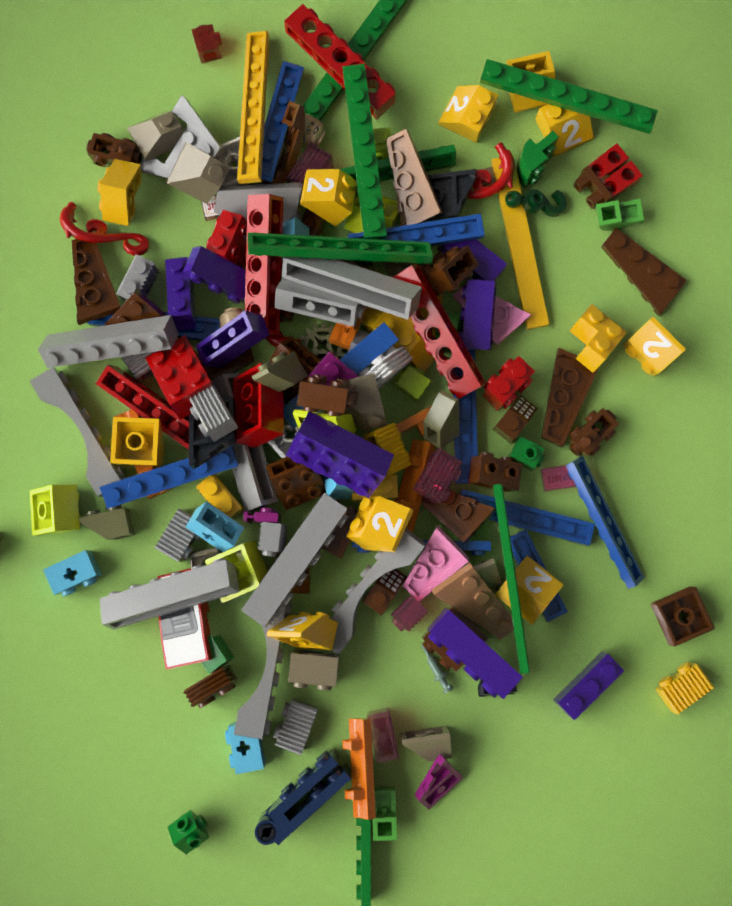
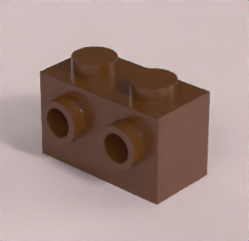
M481 452L480 455L471 457L468 484L493 489V485L501 484L503 485L504 492L519 491L522 464L514 462V459L510 457H500L499 459L495 458L493 453Z

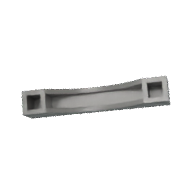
M52 367L30 380V383L40 400L63 410L79 428L87 449L88 466L86 478L97 496L103 497L100 486L124 479L126 475L119 465L116 466L110 463L111 449L108 446L104 447L101 439H103L101 432L97 427L93 428L90 420L92 418L85 408L82 409L78 402L81 399L74 389L70 390L67 385L70 381L66 374Z
M405 529L396 552L378 551L374 556L377 559L376 563L372 567L368 564L360 574L363 577L358 585L354 582L346 592L349 597L345 602L339 600L331 610L335 613L331 619L338 622L332 649L337 655L355 633L357 609L367 588L385 573L399 567L411 565L425 547L426 543L409 529Z
M289 603L287 606L284 604L278 610L280 616L273 626L270 624L267 627L262 626L267 646L265 670L254 694L238 710L234 735L264 740L265 735L270 733L271 721L268 720L269 710H274L276 697L272 696L273 686L278 687L280 673H277L276 669L277 663H282L284 649H280L281 641L268 637L267 632L291 614L292 603Z

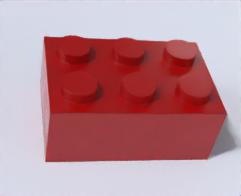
M185 335L175 341L172 349L156 351L146 357L165 398L180 420L191 414L190 408L193 405L189 400L190 397H194V395H198L202 390H206L207 387L214 385L195 349Z
M259 363L233 378V398L236 401V420L239 427L237 428L236 443L253 448L284 434L283 391L278 392L254 381L252 378L253 375L259 372L258 367L263 363Z

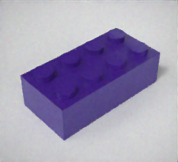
M308 412L285 456L291 458L296 463L311 468L318 474L334 480L339 485H344L354 490L358 495L370 498L385 478L394 454L312 412Z
M445 608L427 628L430 632L429 639L439 648L442 645L448 648L446 654L458 665L462 661L466 665L464 668L465 672L476 682L479 678L483 680L484 683L481 686L494 698L499 695L504 699L523 678L450 610Z

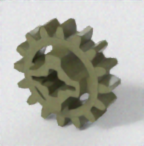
M322 322L321 328L313 324L314 330L305 329L307 336L300 337L301 341L304 342L302 345L307 349L309 342H312L313 349L311 353L318 359L324 358L329 351L336 357L342 358L345 355L342 351L347 350L338 346L336 354L332 349L334 344L329 343V337L334 328L333 324L329 328H326L325 322ZM318 334H328V335H327V336H319ZM318 343L322 346L327 344V350L321 349L319 351Z

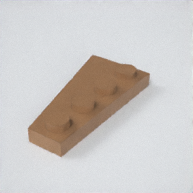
M404 129L387 138L390 166L394 176V190H396L398 201L397 209L401 219L400 226L423 223L443 213L409 130Z
M468 563L432 589L436 597L501 640L514 630L512 616L471 563Z

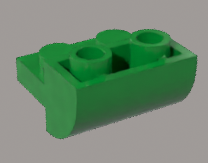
M554 131L537 144L531 138L525 143L516 168L519 183L524 189L529 184L535 185L542 178L541 173L546 169L545 164L553 157L551 154L557 148L555 145L559 138Z

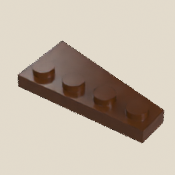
M617 228L614 229L601 246L614 264L627 275L628 281L634 284L641 292L643 299L650 303L657 316L661 315L687 281Z
M558 348L541 439L562 448L599 367L594 372H591L575 359L576 355Z

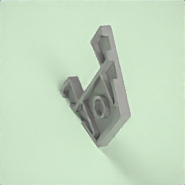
M181 95L172 112L186 122L188 126L165 163L157 158H152L148 161H145L143 158L140 163L142 173L168 179L186 142L217 159L222 154L224 149L209 128L203 123L189 100Z

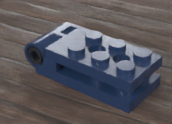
M334 749L330 752L325 750L316 759L315 766L313 768L306 767L298 775L297 782L295 784L290 782L282 789L279 798L262 813L255 828V837L259 843L263 845H270L274 842L277 845L282 843L351 779V768L346 763L342 767L338 764L339 754ZM329 773V777L324 783L320 781ZM311 789L310 796L293 810L291 807Z

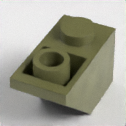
M282 352L272 358L273 363L268 361L258 367L259 372L253 375L252 378L260 384L281 392L295 385L308 375L295 352L286 356Z
M444 391L438 393L423 421L424 440L441 449L459 437V400Z
M122 505L108 508V511L100 513L99 510L86 512L85 517L79 518L80 523L107 540H117L135 535L130 510L122 508Z

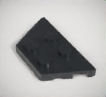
M471 169L427 175L443 212L427 221L460 217L478 176V171Z
M221 396L237 424L236 401L233 397ZM192 413L189 414V466L192 469H196L236 443L237 429L214 442L210 436L205 437L198 426L202 423L201 420L196 421Z

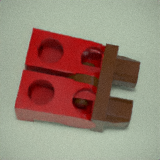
M618 143L594 160L589 166L585 167L573 184L579 193L587 188L591 191L592 194L586 198V202L591 209L596 208V204L611 202L630 187L632 188L637 185L643 177V174L632 161L627 163L629 157Z

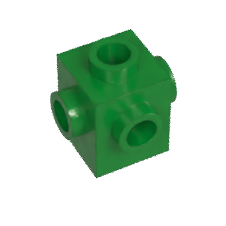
M191 810L167 827L173 845L185 855L199 847L209 838L206 830L208 827L206 820L202 815L197 816Z

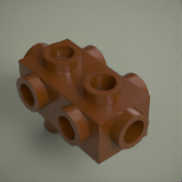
M93 133L92 139L87 143V154L97 166L106 167V164L111 165L115 159L137 164L141 162V153L136 143L130 139L123 138L120 140L108 133Z
M604 408L598 412L593 410L585 418L587 423L582 428L578 425L569 434L572 437L568 441L571 444L569 447L571 452L577 457L580 455L583 457L590 455L592 457L601 448L599 444L604 439L608 441L616 434L615 428L619 425L616 421V416L610 410H605ZM596 423L602 424V430H599L597 427L595 428Z

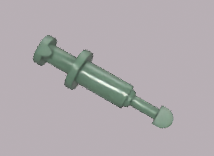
M421 644V649L424 650L427 656V663L436 677L433 679L434 682L439 680L444 689L443 694L454 689L445 679V676L448 675L447 672L443 673L436 658L431 656L429 651Z

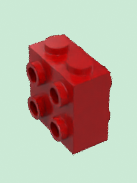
M223 210L220 217L217 218L215 229L206 244V249L241 268L246 266L247 220L243 215Z
M520 356L515 360L512 358L507 360L499 370L500 375L494 374L483 387L485 391L482 397L497 411L501 407L506 409L518 397L516 392L522 393L534 380L531 376L535 373V370Z

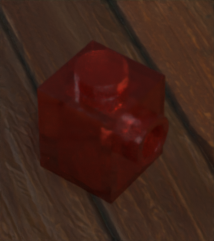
M213 24L200 25L195 29H191L201 64L222 59L219 46L223 44L220 33L214 31Z

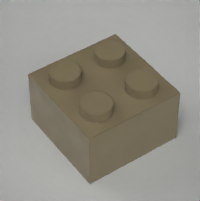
M294 650L291 653L288 682L294 683L293 687L307 688L309 684L317 685V689L331 690L332 687L337 685L340 654Z

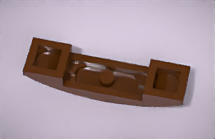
M289 101L282 123L289 125L282 145L273 181L262 180L261 184L284 183L293 170L304 138V106Z

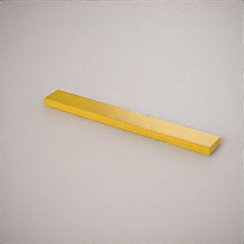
M268 31L247 33L237 173L239 184L261 182L270 39Z
M499 158L491 160L495 182L500 178L503 168H498L501 163ZM515 165L513 187L510 189L507 185L498 193L522 311L531 314L525 321L526 330L548 326L549 321L525 209L523 205L517 208H510L505 202V196L510 191H518L522 196Z

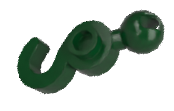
M536 189L529 190L524 196H521L515 190L508 192L505 196L506 205L510 208H517L523 205L524 209L529 213H537L542 210L543 213L550 217H557L567 207L566 197L559 190H556L551 195L557 203V207H553L545 195Z

